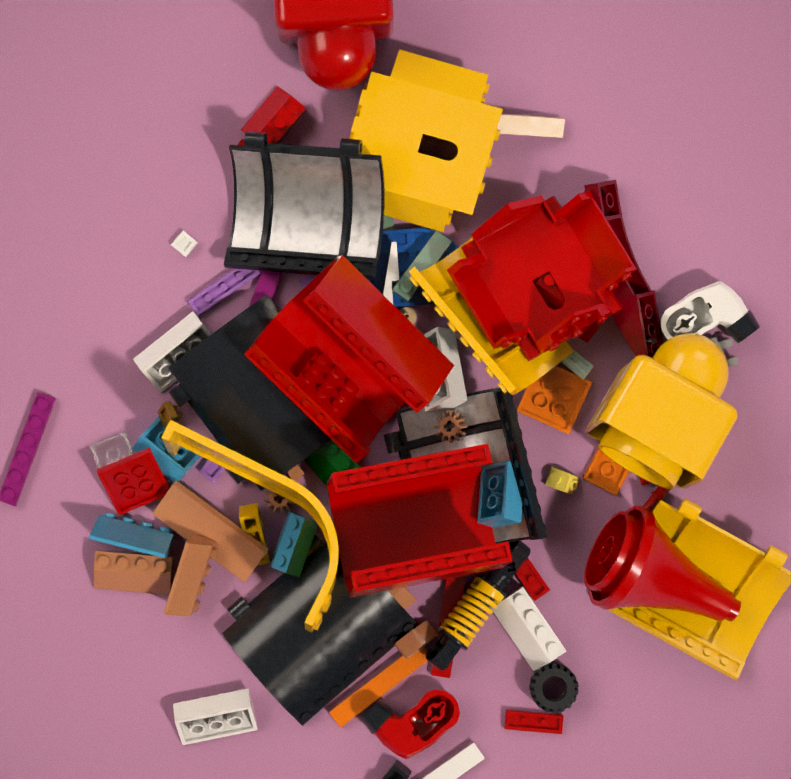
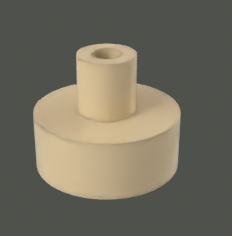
M409 307L402 308L400 312L404 316L408 315L407 319L414 324L416 321L415 311Z

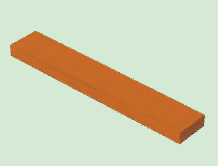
M422 647L421 651L408 659L402 655L329 711L341 728L428 661L426 659V648Z

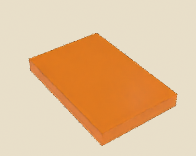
M598 448L582 479L617 496L629 471L612 461Z

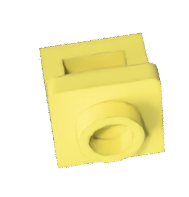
M551 467L545 485L572 495L577 489L579 477Z

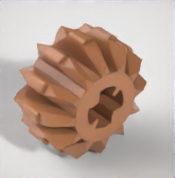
M449 410L448 415L446 412H442L443 419L440 417L436 418L440 425H434V428H440L436 435L440 436L443 434L441 440L446 441L448 438L449 443H453L454 438L460 441L459 434L466 435L462 428H468V425H462L466 418L462 417L459 419L461 413L456 412L454 415L453 410ZM455 424V428L448 429L447 425Z
M269 491L264 492V494L270 496V498H265L264 502L271 501L267 508L270 509L273 505L275 506L273 513H276L278 507H280L281 514H284V506L288 511L291 510L288 502L295 504L286 498L282 500V503H278L279 500L275 501V496H278V494Z

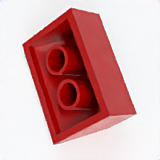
M277 86L241 128V131L245 134L246 132L267 133L268 143L279 144L307 111L306 107Z

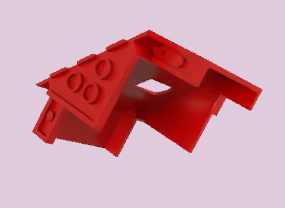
M590 191L577 194L563 207H561L555 196L544 200L542 195L507 203L471 234L473 237L472 241L461 247L466 258L458 260L447 269L493 349L499 347L505 349L512 343L514 345L518 344L528 362L548 350L550 352L554 351L560 346L559 344L572 337H579L584 333V330L595 324H602L607 320V317L622 310L623 308L613 291L619 287L618 284L621 281L625 282L632 277L631 273L637 270ZM548 272L565 299L564 305L557 310L547 306L533 280Z

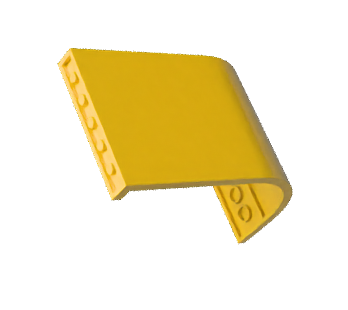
M170 420L161 437L169 454L176 456L181 446L294 502L307 511L319 525L327 542L330 564L325 582L305 620V630L311 633L314 629L318 630L323 618L322 612L326 613L331 604V593L336 581L338 568L337 535L325 507L308 489L294 480Z

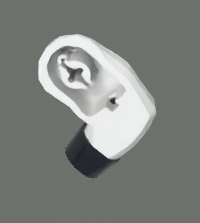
M722 281L689 293L679 302L665 310L661 318V329L668 340L674 336L687 333L702 335L704 332L721 324L726 327L724 330L739 343L760 327L751 310H747L742 299Z

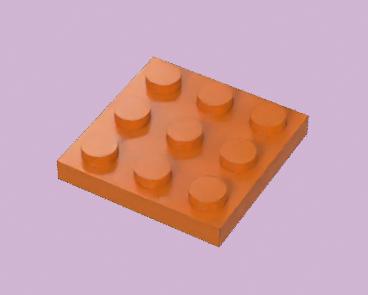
M555 366L526 388L516 411L569 435L592 382L587 379H581L578 375Z

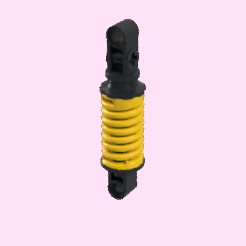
M509 542L512 562L504 568L487 571L484 576L477 574L473 583L470 584L471 588L466 590V594L462 595V600L458 601L457 606L453 608V612L449 613V619H445L444 623L437 628L441 635L426 653V659L441 671L445 670L460 649L468 650L469 645L476 637V634L472 631L476 633L480 631L477 624L483 627L485 623L481 619L485 621L489 619V616L485 613L491 615L493 610L490 607L496 609L497 605L507 596L503 589L506 585H509L511 578L531 552L524 542Z

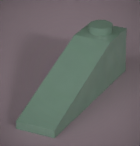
M436 230L395 285L392 293L405 303H408L420 287V285L416 287L409 279L412 276L409 271L415 266L420 272L436 264L452 241Z

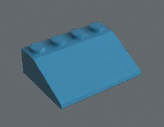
M107 512L104 515L98 516L89 535V539L162 558L170 556L175 534L171 533L172 529L160 527L159 530L153 528V524L142 522L141 525L135 524L134 519L123 517V520L116 519L115 514Z

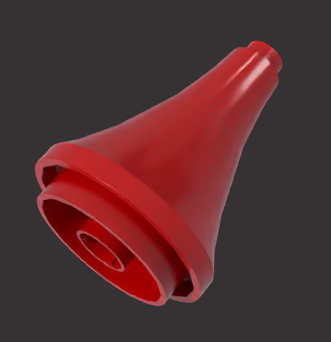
M635 505L626 512L619 511L613 515L600 531L590 551L584 572V583L589 589L591 603L604 610L624 607L671 609L705 616L717 621L725 619L730 622L737 617L740 611L741 602L734 598V593L700 570L670 539L656 520L653 512L640 505Z

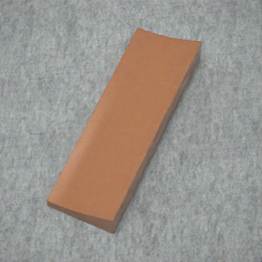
M178 481L172 484L152 513L186 540L197 534L216 541L215 548H217V552L213 560L244 583L269 550Z

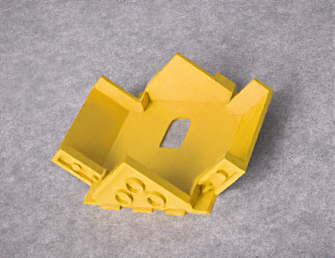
M400 49L390 77L371 72L368 84L365 83L364 89H362L349 139L362 140V154L381 155L385 182V216L444 232L445 225H450L451 214H453L454 210L473 215L478 194H483L486 184L482 182L486 167L490 168L493 157L490 156L493 142H498L501 132L497 128L503 109L484 104L486 97H483V94L487 95L490 83H486L488 79L487 74ZM426 134L453 142L458 148L457 156L449 161L419 153L418 149L422 135Z

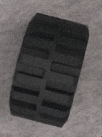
M559 663L544 665L535 670L533 677L530 679L529 689L531 697L537 706L546 712L557 713L570 708L571 704L575 703L579 692V685L575 675L566 666ZM553 676L561 678L565 683V691L557 699L546 697L542 689L545 680Z

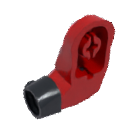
M434 689L427 692L415 707L409 709L402 716L396 715L391 707L379 699L360 719L371 734L374 733L379 741L390 751L404 759H409L432 746L446 731L452 728L458 721L460 710L458 702L453 695L445 690Z

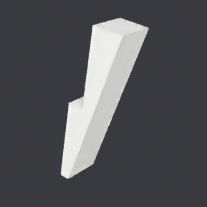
M397 242L391 243L383 295L393 304L392 283H398Z

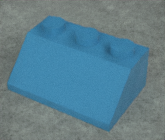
M158 417L139 437L132 449L137 453L150 447L163 474L173 483L175 481L180 482L201 456L181 446L176 456L169 454L161 438L166 428H164L160 417Z
M288 511L269 565L284 573L300 577L318 526L316 521Z

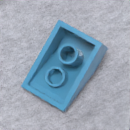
M506 461L482 466L477 523L493 528L521 523L522 501L511 462Z

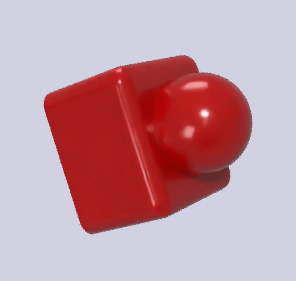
M274 0L275 24L279 39L287 45H298L299 61L304 73L313 83L324 89L341 91L360 84L373 68L376 57L375 40L385 39L393 33V0Z

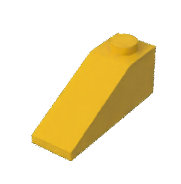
M258 503L239 506V519L242 529L267 547ZM268 551L258 565L270 563Z

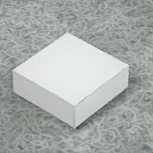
M182 231L171 246L187 257L198 242L185 231Z

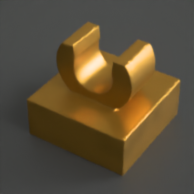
M171 401L164 402L157 411L164 428L167 427L170 420L175 422L183 416L182 413L176 414L179 406L172 405Z

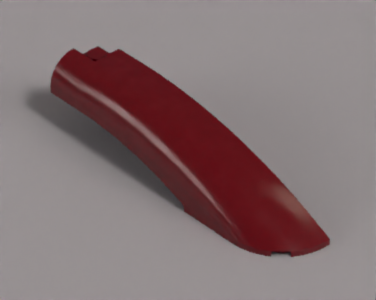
M616 180L584 185V192L590 191L637 270L631 273L632 277L625 282L621 281L618 284L619 287L613 291L623 309L612 316L635 357L646 355L653 358L662 345V332L655 290L651 291L630 246L622 218Z

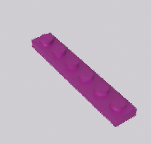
M37 392L0 491L1 502L17 506L56 398Z

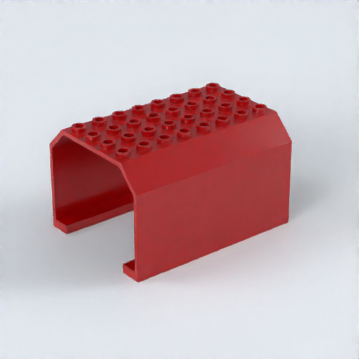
M343 255L338 256L295 295L271 320L244 354L355 463L359 462L370 452L369 446L378 432L403 404L407 403L416 413L429 404L454 367V364ZM318 349L326 354L360 389L339 418L296 377Z
M488 444L331 473L327 482L329 503L338 540L344 579L350 598L501 569L512 562L509 541L496 544L492 527L477 523L481 466L492 464Z

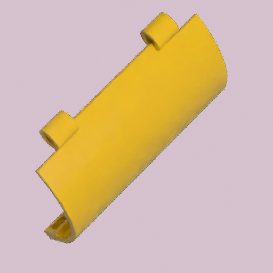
M473 237L470 238V239H469L467 242H465L463 245H465V244L469 243L470 241H472ZM463 245L425 270L419 272L414 266L409 271L412 275L409 279L416 287L420 285L423 288L422 295L428 302L433 300L437 305L434 308L441 317L445 315L448 318L449 322L447 325L453 332L458 330L462 335L459 339L466 347L471 346L475 352L472 355L479 363L483 361L487 365L485 370L492 378L494 376L497 377L500 381L497 385L504 393L508 391L511 395L522 391L574 352L565 341L559 344L560 346L554 351L550 352L548 350L528 362L518 344L514 345L512 343L505 349H502V347L493 349L447 271L458 260L466 258L461 249Z
M687 498L683 499L678 509L660 500L652 511L658 523L670 539L700 570L734 593V598L741 602L740 611L732 622L725 619L717 621L705 616L671 609L624 607L609 609L608 611L736 681L765 621L791 584V571L783 567L788 554L772 545L768 547L766 552H763L699 517L702 507Z

